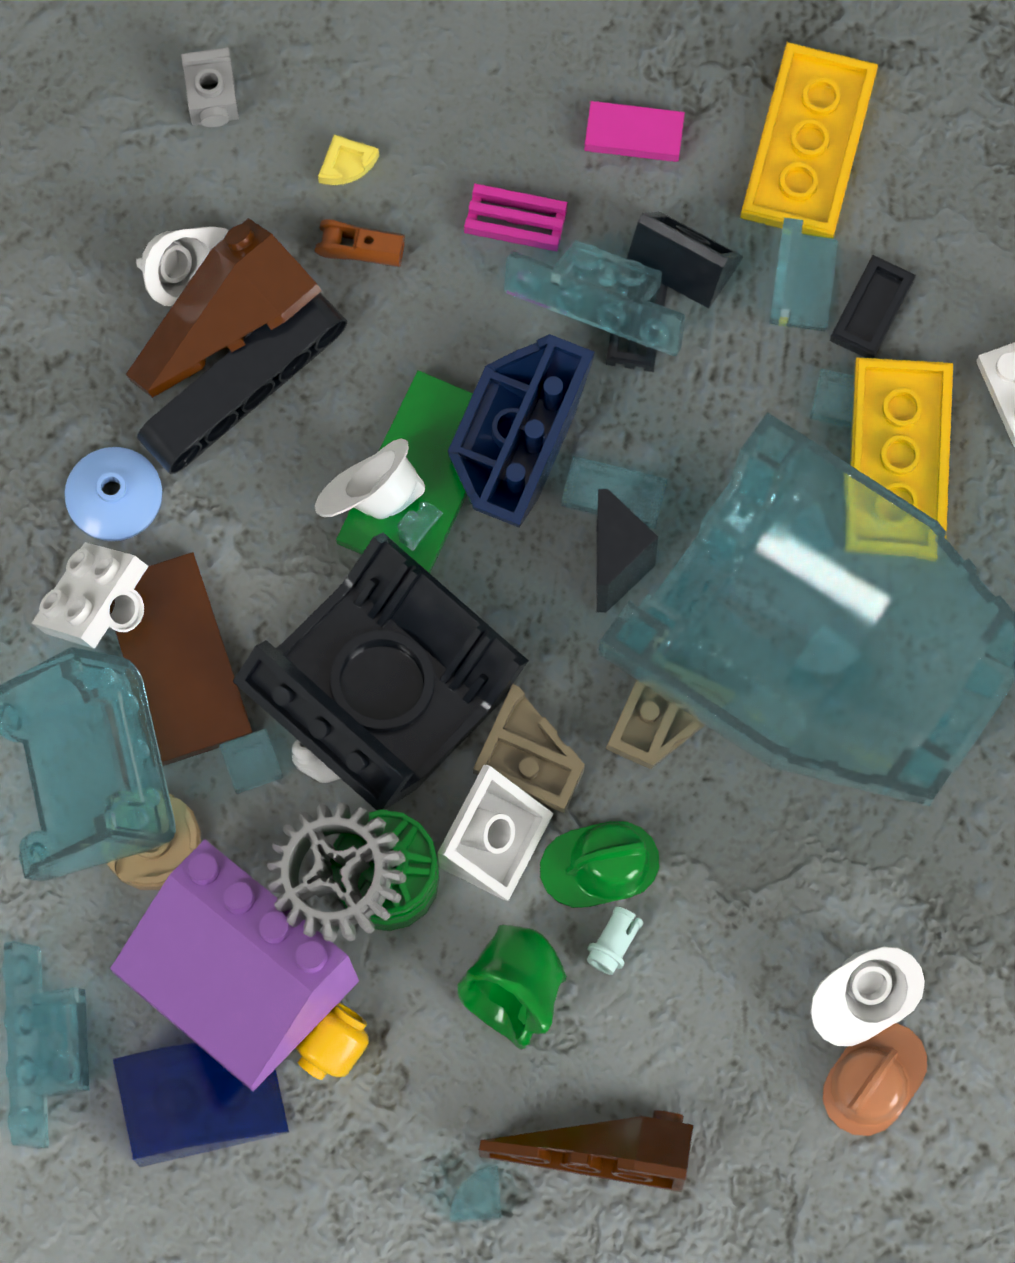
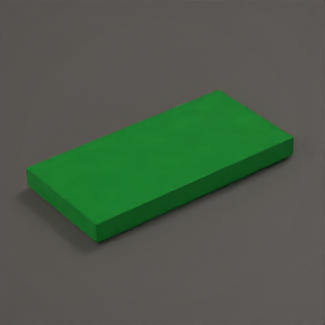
M419 370L417 371L379 451L394 440L402 438L408 441L409 449L406 458L415 468L418 476L423 480L425 491L423 495L403 511L385 519H376L354 507L351 508L336 538L338 545L362 555L372 538L383 532L429 573L431 572L467 497L448 456V449L473 393Z

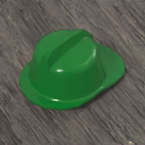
M610 821L571 830L557 836L544 851L540 861V878L546 892L558 903L572 908L592 907L628 899L643 893L654 882L659 870V851L653 838L643 828L630 822Z

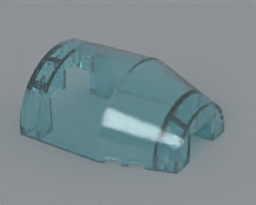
M767 412L740 449L730 483L703 518L697 537L654 596L648 593L639 607L630 601L626 604L600 640L598 651L601 657L769 768L931 807L963 763L1015 684V612L1000 595L995 597L976 575L977 567L969 558L964 561L945 538L946 531L938 521Z

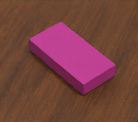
M591 101L585 151L679 162L685 112Z

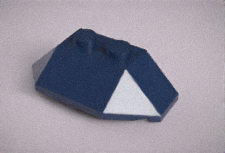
M548 334L538 339L536 343L518 349L485 366L448 449V456L474 510L520 528L540 497L576 414L595 355L594 351Z

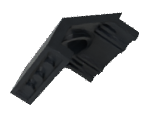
M382 532L372 538L337 590L282 644L275 648L265 640L255 646L233 682L377 811L381 809L386 810L414 792L507 697L511 685L529 660Z

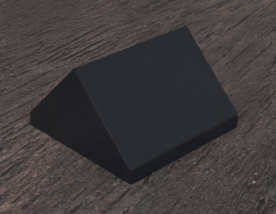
M662 212L642 213L637 223L625 264L709 309L738 267L743 256Z
M598 489L596 518V612H607L655 566L658 536L609 489Z

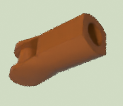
M328 219L321 221L319 228L323 232L322 241L317 243L315 247V252L318 255L329 259L357 260L394 267L401 266L405 247V234L359 227ZM341 238L354 239L353 247L340 245Z

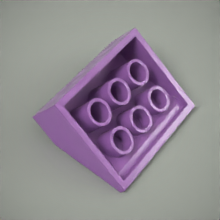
M204 839L168 876L110 969L113 974L251 1091H254L359 982V979L349 956L332 942L324 940L323 935L319 931L313 937L305 935L303 933L304 919L296 927L287 923L288 914L292 909L284 912L277 910L274 906L278 899L276 896Z

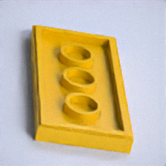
M789 42L786 43L742 206L741 219L833 241L879 64Z
M856 357L854 365L846 550L933 556L945 555L953 363Z

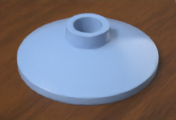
M122 447L102 448L83 457L70 472L65 486V503L73 522L87 535L104 541H121L134 537L144 531L157 516L162 502L161 481L152 463L138 452ZM108 482L120 484L119 491L114 495L105 494L103 487Z

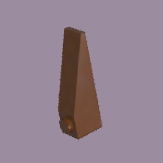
M248 218L242 224L230 229L225 238L211 249L127 371L126 376L132 383L153 398L202 370L206 364V358L217 351L228 347L232 353L245 345L242 337L267 323L270 330L283 324L322 290L272 233Z
M655 1110L653 1111V1117L638 1116L480 1140L479 1157L682 1192L688 1168L693 1125L683 1123L684 1116L681 1114Z

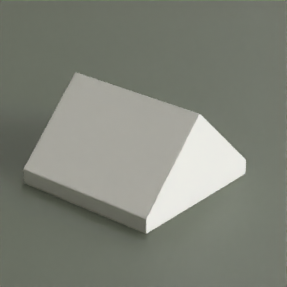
M483 765L437 853L439 868L503 900L509 901L554 813L494 768Z

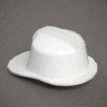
M209 226L166 231L156 235L147 244L142 258L136 259L137 267L143 272L145 289L151 298L164 306H173L211 249L225 238L229 230L222 227Z
M402 438L394 440L376 454L351 466L336 476L319 494L315 503L316 513L322 517H333L354 507L376 519H385L407 508L423 495L425 491L423 480L418 476L415 468L406 458L409 449L408 441Z
M883 946L854 953L845 960L841 967L831 972L822 980L812 997L810 1012L814 1028L824 1040L836 1046H854L867 1041L914 1011L922 998L925 984L921 966L911 954L895 947Z

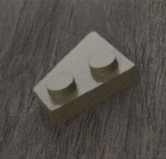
M646 657L605 749L652 769L727 709L734 695Z
M512 684L475 763L473 774L478 775L483 765L491 766L539 803L565 813L583 774L585 764L570 746L565 745L545 717L543 718L527 700L523 690L519 686Z

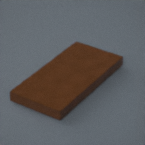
M194 552L148 566L134 588L142 597L144 603V615L141 622L135 629L128 632H115L158 766L162 767L254 737L238 686L233 682L235 677ZM115 599L110 605V614L115 607Z

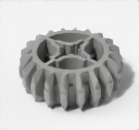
M339 802L334 817H332L329 807L323 803L318 805L317 820L314 821L306 811H302L299 813V820L303 825L300 830L295 829L289 824L283 827L284 833L291 838L287 845L278 841L272 843V849L283 855L281 861L272 860L267 863L269 871L281 874V877L273 879L268 883V889L272 893H284L276 900L274 906L280 912L292 909L286 921L293 927L298 926L304 919L303 933L305 935L313 937L322 928L323 939L334 942L340 927L344 938L352 941L356 937L355 924L359 923L360 927L370 934L375 930L374 924L369 918L374 913L383 920L389 919V911L382 906L385 899L393 903L400 902L401 895L390 889L391 883L401 884L406 882V875L401 871L392 870L391 867L402 864L405 861V855L401 851H389L399 841L398 837L393 832L382 834L386 822L380 817H376L368 822L369 811L366 808L360 806L351 816L349 805L345 802ZM336 833H350L364 838L367 844L359 849L352 846L344 851H336L328 842L326 836ZM311 848L315 857L314 866L310 872L302 877L303 883L299 884L300 866L305 854ZM327 855L343 866L340 872L343 877L341 881L345 888L330 878L333 871L330 867L332 864ZM374 860L375 872L369 890L362 898L358 888V879L361 873L370 867L369 862ZM329 893H337L348 908L336 912H324L311 908L306 900L314 895L321 898Z

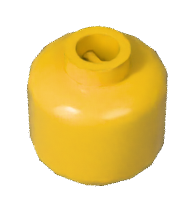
M339 1002L295 1048L301 1055L297 1062L298 1065L307 1073L320 1080H323L326 1074L333 1077H345L368 1046L369 1037L364 1030L367 1022L355 1011Z

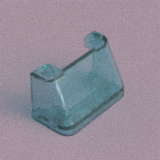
M70 647L0 685V735L12 742L23 743L41 831H33L25 835L19 845V860L23 869L24 879L36 881L51 880L154 850L174 838L176 832L175 819L145 685L140 672L130 660L110 654Z

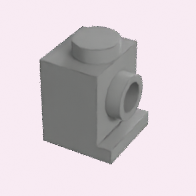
M229 48L181 54L192 125L201 124L205 127H219L227 124L229 120L239 119Z

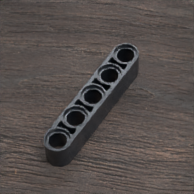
M319 293L283 324L270 330L266 323L253 331L244 339V346L232 353L231 351L228 352L152 416L140 429L137 439L168 473L175 474L181 471L333 343L344 331L348 321Z

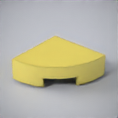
M334 135L318 175L319 183L342 185L361 178L376 163L379 157V149Z

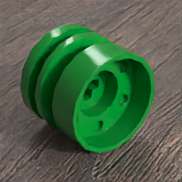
M381 809L369 812L368 822L376 817H380L386 822L382 834L393 832L398 837L399 841L389 851H401L405 855V861L400 865L394 866V868L406 875V882L401 884L391 883L390 889L399 893L401 900L399 903H393L388 899H385L382 906L390 913L388 920L381 919L375 913L369 918L376 930L392 931L409 927L426 915L437 896L439 870L433 840L423 826L402 812ZM340 833L333 847L336 851H344L352 846L359 849L367 844V841L358 835ZM331 858L330 862L332 865L330 867L333 871V880L345 888L341 881L343 877L340 872L343 866ZM374 860L369 862L370 867L364 870L358 879V888L362 898L369 890L375 872ZM338 896L339 902L341 903L343 908L347 909L348 907L346 906L345 902Z

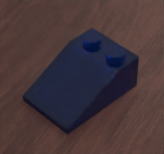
M196 1043L162 1047L113 1059L132 1156L139 1167L290 1133L276 1068L254 1091H251Z

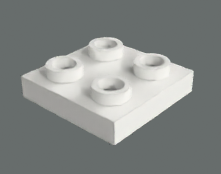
M85 542L81 549L77 550L68 560L66 572L56 587L42 599L39 607L40 611L32 624L45 634L95 649L107 629L128 632L135 629L141 622L144 615V603L142 597L134 588L148 566L135 555ZM115 599V607L110 614V605Z

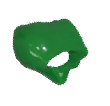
M503 924L499 925L496 934L459 981L458 997L468 1011L476 1015L492 1029L507 1037L517 1048L522 1050L529 1045L533 1034H545L549 1031L553 1020L554 1003L558 989L567 976L554 948L543 934L531 928Z

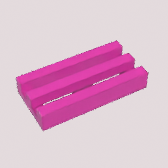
M474 183L472 200L468 208V217L464 225V233L558 252L568 202ZM482 201L555 216V218L482 203ZM478 216L505 220L519 225L550 229L552 233L548 235L478 221Z

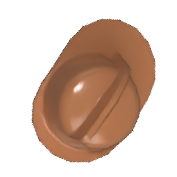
M894 1023L867 1041L854 1046H847L830 1070L823 1085V1103L829 1118L840 1129L853 1135L871 1136L885 1131L900 1116L921 1086L926 1075L927 1054L922 1041L911 1029Z

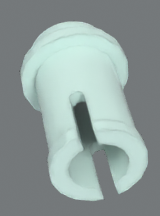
M615 907L597 942L590 943L587 948L590 953L587 958L588 963L609 975H613L616 968L622 969L625 964L622 958L644 922L640 918L633 920L636 915L622 907Z

